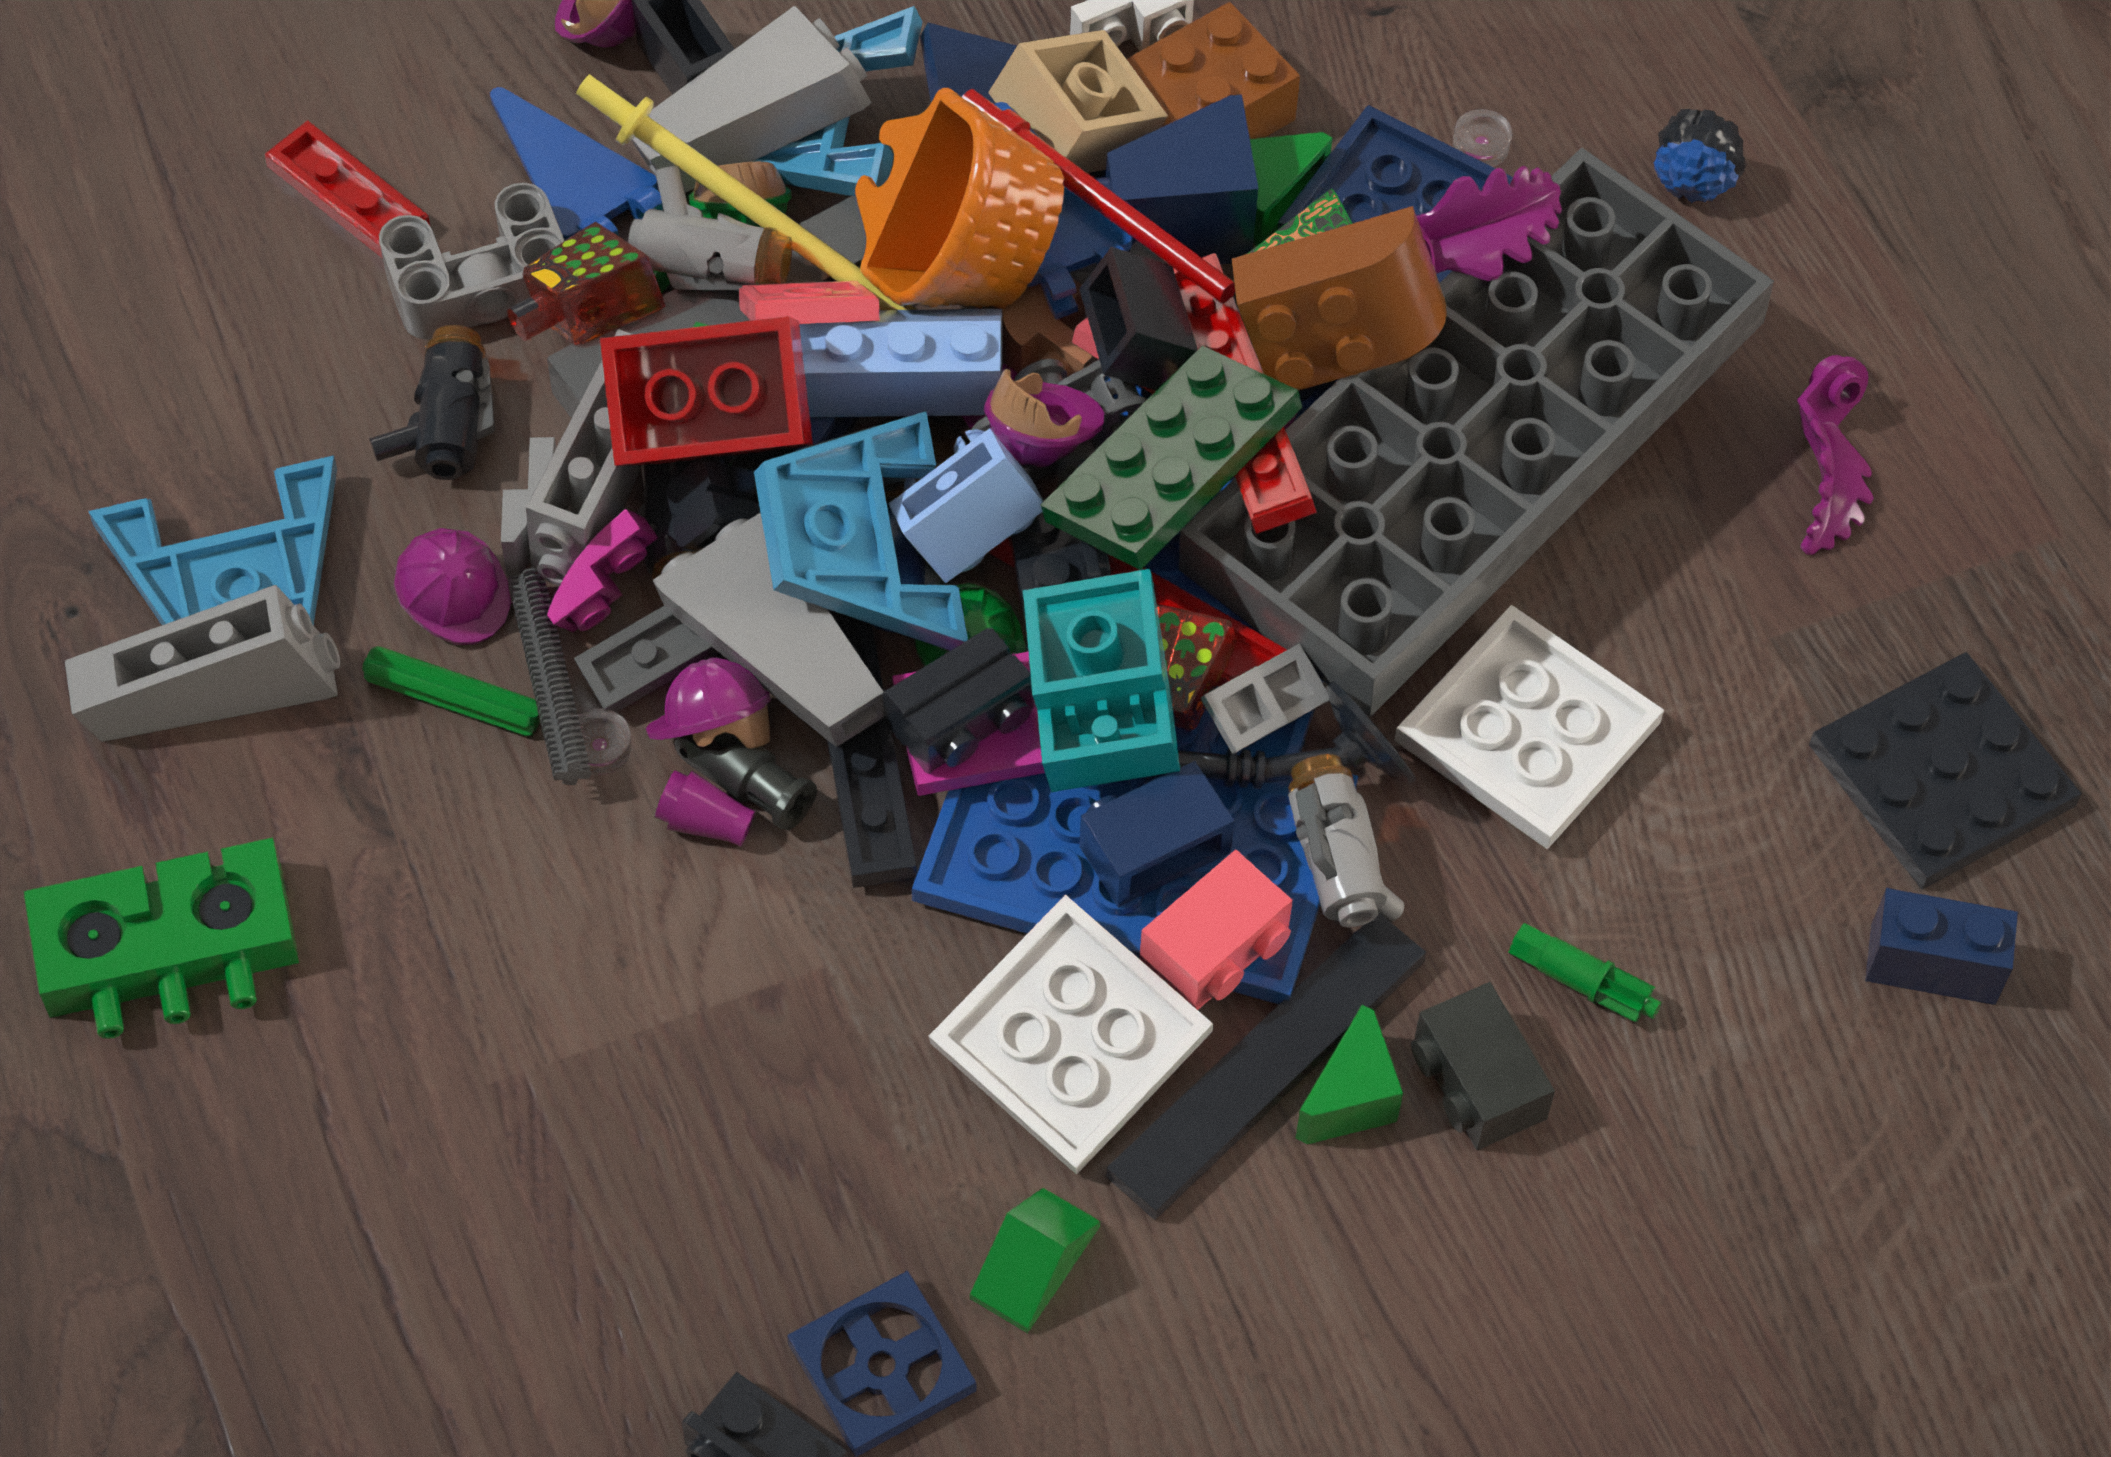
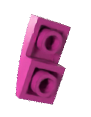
M625 509L590 541L565 575L552 600L547 616L554 625L571 632L577 629L586 631L598 625L610 614L611 608L609 605L621 597L622 593L609 575L614 571L617 574L623 573L636 566L647 555L645 547L658 538L644 517Z

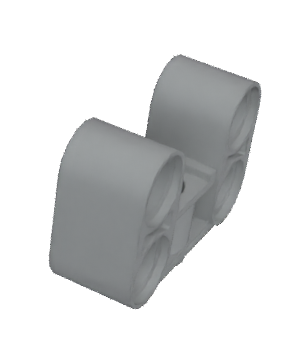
M516 183L504 188L495 200V211L500 236L496 238V243L452 256L450 251L440 252L432 228L427 221L420 217L412 215L397 216L389 220L382 227L379 234V242L386 277L401 320L408 333L420 339H437L451 332L479 324L495 323L514 315L515 313L508 308L529 297L539 307H544L561 302L568 295L570 288L559 292L566 287L563 286L566 280L552 289L530 274V272L543 267H536L537 265L527 268L542 257V261L545 260L550 252L558 247L562 248V252L557 256L551 254L549 259L552 260L562 255L567 256L566 247L563 246L564 238L548 197L541 188L529 183ZM567 259L563 262L555 263L565 268L568 267V265H566V263L568 262ZM556 265L548 267L560 272L563 278L569 277L568 273L561 267Z

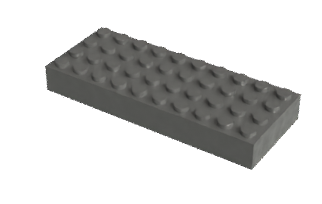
M1580 148L1551 176L1552 181L1556 182L1561 190L1559 202L1562 210L1560 214H1556L1559 225L1556 229H1549L1545 226L1551 236L1548 244L1543 245L1527 237L1532 251V259L1530 261L1521 263L1503 254V274L1498 279L1492 281L1482 280L1461 272H1450L1439 283L1447 308L1446 321L1439 335L1427 347L1400 362L1338 379L1286 429L1317 513L1256 534L1236 480L1233 479L1180 530L1179 571L1266 638L1287 650L1300 643L1319 678L1327 685L1332 681L1336 682L1369 717L1764 323L1774 280L1584 148Z

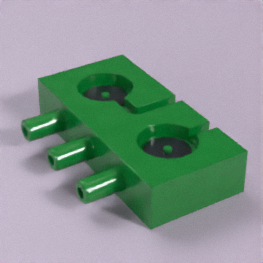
M273 837L221 848L223 864L220 866L212 865L208 851L156 862L158 881L149 883L143 867L138 866L23 891L39 995L49 1018L93 1009L98 1036L103 1039H112L124 1032L121 1002L160 994L164 1020L169 1024H180L190 1018L186 988L225 979L230 1005L233 1008L242 1010L254 1006L257 997L252 973L299 963L281 863Z

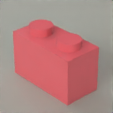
M1235 849L1142 929L1139 959L1193 1007L1199 1010L1212 997L1219 1001L1228 996L1243 978V970L1259 956L1264 960L1269 959L1282 948L1291 933L1289 922L1293 900Z

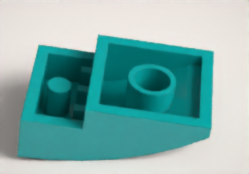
M1150 569L1023 590L1032 695L1038 712L1042 765L1051 792L1180 771L1167 667Z

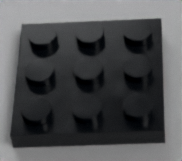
M1967 652L1813 732L1809 743L1815 754L1921 890L2074 808L2082 794Z

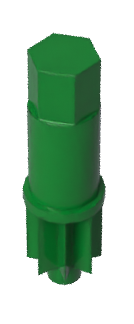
M1526 923L1522 924L1514 936L1508 951L1511 956L1537 968L1538 972L1587 996L1589 1002L1593 1004L1597 1002L1634 1022H1638L1642 1014L1651 1019H1654L1662 1002L1651 997L1655 986L1615 966L1614 962L1610 960L1605 962L1556 936L1551 937Z

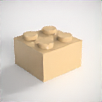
M1105 30L1019 43L988 92L995 103H1007L1019 116L1030 123L1031 129L1044 142L1086 173L1106 170L1108 152L1159 129L1168 117Z

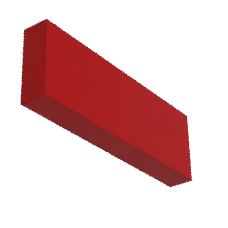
M308 120L264 154L269 169L381 258L379 234L382 227L389 220L397 216L412 215L422 218L430 225L429 215Z

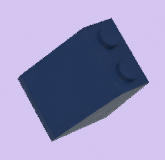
M1242 94L1225 97L1107 153L1106 177L1096 178V180L1201 258L1216 253L1220 265L1232 264V258L1246 255L1253 250L1258 183ZM1132 237V245H1133V244L1135 243L1136 239H1134V238Z

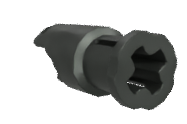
M721 733L714 738V740L727 748L721 751L703 749L686 737L676 739L675 749L682 760L741 802L751 800L772 815L773 824L780 829L788 831L797 826L804 819L815 801L817 785L803 777L797 779L776 764V756L764 747L748 749L734 735L729 733Z

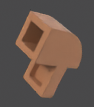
M1075 279L1073 281L1077 293L1072 294L1078 305V312L1056 320L1049 309L1041 284L1026 287V290L1011 305L1008 304L1005 309H1002L1003 358L1005 363L1017 371V373L1034 362L1044 359H1056L1064 364L1068 377L1099 360L1072 343L1075 327L1085 320V307L1079 290L1082 284Z

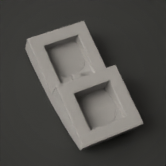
M555 437L530 438L528 489L503 490L501 546L507 576L520 575L531 561L526 506L556 450Z
M1299 643L1260 666L1252 668L1201 697V700L1230 751L1234 754L1329 701V696Z

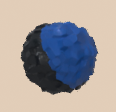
M1681 109L1676 116H1671L1668 125L1658 132L1660 146L1656 151V159L1653 162L1654 169L1667 192H1671L1677 198L1685 196L1691 203L1695 201H1713L1717 195L1726 192L1728 188L1735 187L1737 180L1745 172L1747 164L1743 156L1744 141L1739 136L1738 126L1732 121H1724V118L1717 116L1715 111Z

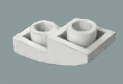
M1087 0L1071 6L1070 35L1105 30L1116 46L1131 39L1138 50L1141 51L1192 23L1194 0Z

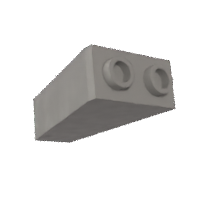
M793 6L652 109L649 117L718 166L752 162L863 110L872 102L860 83L861 80L867 77V74L854 54L847 47L838 52L836 49L839 48V44L825 23L820 18L811 23L796 6ZM634 137L631 140L655 176L656 170L675 166L638 138ZM679 168L684 192L686 193L694 189L696 180Z
M618 329L615 336L632 334ZM602 361L526 506L531 569L535 568L542 578L560 586L565 575L590 541L624 510L642 466H614Z
M761 513L749 520L738 519L728 524L718 533L716 541L695 554L687 552L675 557L663 568L662 575L653 580L663 604L671 614L729 661L738 663L749 670L766 691L835 747H838L884 717L883 690L829 611L821 606L773 591Z
M273 585L65 660L72 715L103 742L320 701L337 696L334 670L340 668V657L332 637L328 633L321 634L312 625L304 606L300 603L294 605L277 585Z

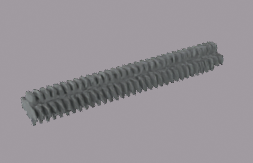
M535 568L527 569L521 575L509 576V590L515 609L554 780H562V783L566 785H576L578 779L590 778V764H588L589 760L586 758L587 752H585L586 747L584 739H582L583 734L580 733L581 726H579L580 722L578 714H576L577 709L574 708L575 701H573L574 697L572 689H570L571 684L569 683V677H567L568 672L565 671L566 664L563 658L562 646H560L559 634H557L558 630L556 625L547 616L551 604L546 580L539 574H535Z

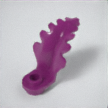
M1521 166L1517 169L1510 185L1505 171L1502 168L1494 169L1488 176L1481 191L1471 177L1463 176L1454 180L1445 195L1430 212L1416 216L1436 274L1452 270L1482 280L1492 281L1498 279L1503 274V254L1521 263L1530 261L1532 259V251L1527 237L1540 244H1548L1551 236L1545 226L1549 229L1558 228L1559 220L1556 214H1560L1562 210L1559 202L1560 186L1552 181L1551 175L1548 172L1543 173L1538 167L1531 171L1529 177V171L1526 166Z
M1832 355L1823 359L1812 371L1809 386L1797 399L1801 417V428L1815 454L1822 476V482L1818 490L1821 495V503L1817 504L1812 511V516L1815 520L1807 528V535L1800 546L1806 555H1813L1821 548L1831 550L1835 545L1834 536L1847 540L1851 536L1849 520H1852L1858 526H1861L1864 522L1865 516L1858 506L1857 500L1859 499L1867 504H1871L1873 501V494L1862 479V475L1870 478L1872 471L1864 458L1838 428L1841 421L1862 399L1868 384V371L1866 367L1856 358L1849 356Z

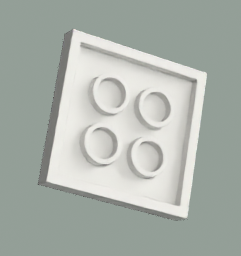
M1511 605L1396 728L1394 741L1548 849L1661 723L1664 710Z
M1065 895L929 1035L930 1044L1077 1175L1213 1031V1023Z

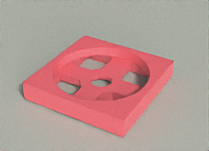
M858 281L742 285V288H739V307L750 321L786 316L798 320L799 324L880 321L879 298Z

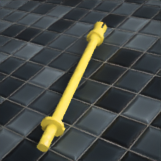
M590 74L581 83L576 95L622 127L616 137L617 143L623 146L634 137L638 138L675 166H679L682 171L760 227L769 229L770 234L834 280L858 281L879 298V310H918L912 305L899 306L892 302L864 277L858 266L651 119L649 115L654 102L650 98L645 97L635 107Z

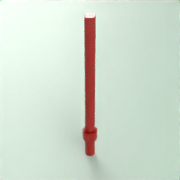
M974 89L968 90L962 96L963 99L973 103L981 111L988 113L996 121L1005 125L1008 130L1014 131L1024 140L1035 146L1037 150H1040L1053 160L1054 164L1058 165L1063 174V186L1220 303H1226L1232 298L1235 293V283L1233 280L1030 131V123L1011 109L1001 110Z

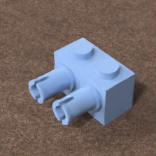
M990 428L986 431L979 429L966 431L965 433L970 440L968 445L959 436L955 442L954 455L918 482H916L915 478H906L904 482L905 492L888 503L902 533L945 583L959 573L977 566L986 553L1010 535L1018 534L1027 529L1033 523L1036 516L1042 513L1040 504L1044 501L1033 480Z

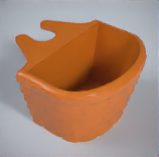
M942 88L936 93L933 101L923 113L916 116L888 120L880 129L879 140L882 144L891 146L893 149L894 163L890 176L883 185L877 187L872 177L863 175L859 178L855 187V195L866 233V249L860 270L873 286L899 306L920 304L932 308L939 305L949 306L950 304H956L959 306L972 305L978 308L991 306L1005 309L1008 304L1011 305L1026 290L1027 285L1033 280L1044 260L1045 253L1050 247L1058 224V216L1062 209L1064 177L1058 165H1055L1053 160L1040 150H1037L1030 142L1024 140L1014 131L1008 130L1001 122L996 121L988 113L981 111L973 103L963 99L952 89Z

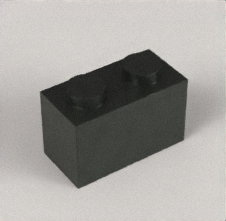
M1491 982L1419 1013L1415 1037L1411 1042L1414 1059L1426 1077H1435L1444 1093L1443 1105L1450 1123L1459 1133L1466 1131L1476 1150L1547 1120L1555 1090Z

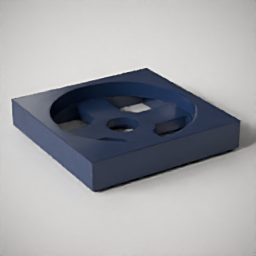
M908 1270L787 1335L790 1349L854 1457H858L976 1392L974 1377ZM886 1307L895 1308L912 1314L921 1328L897 1341L881 1337L869 1316ZM844 1330L857 1352L855 1363L826 1379L821 1369L824 1346L830 1337ZM937 1353L942 1362L938 1381L929 1395L923 1401H920L907 1380L910 1367ZM877 1354H888L894 1359L896 1365L890 1375L878 1377L870 1372L868 1363ZM868 1391L872 1394L883 1395L894 1415H866L850 1409L844 1403Z

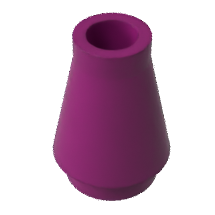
M674 770L659 800L655 818L668 823L667 830L728 841L741 847L750 830L756 811L743 806L693 770L689 775Z

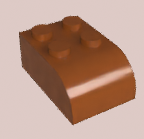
M1231 2L1211 11L1127 59L1168 115L1161 127L1225 97L1241 94L1250 139L1265 138L1296 120L1300 75Z
M1413 206L1232 258L1237 306L1262 371L1265 375L1298 391L1405 360L1427 347L1439 335L1446 321L1447 308Z

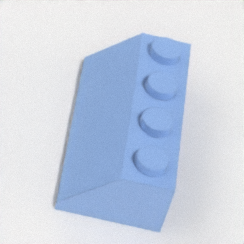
M1002 309L879 310L880 321L799 324L810 417L912 416L925 411L927 416L986 415L984 412L985 402L990 391L995 388L1002 375Z

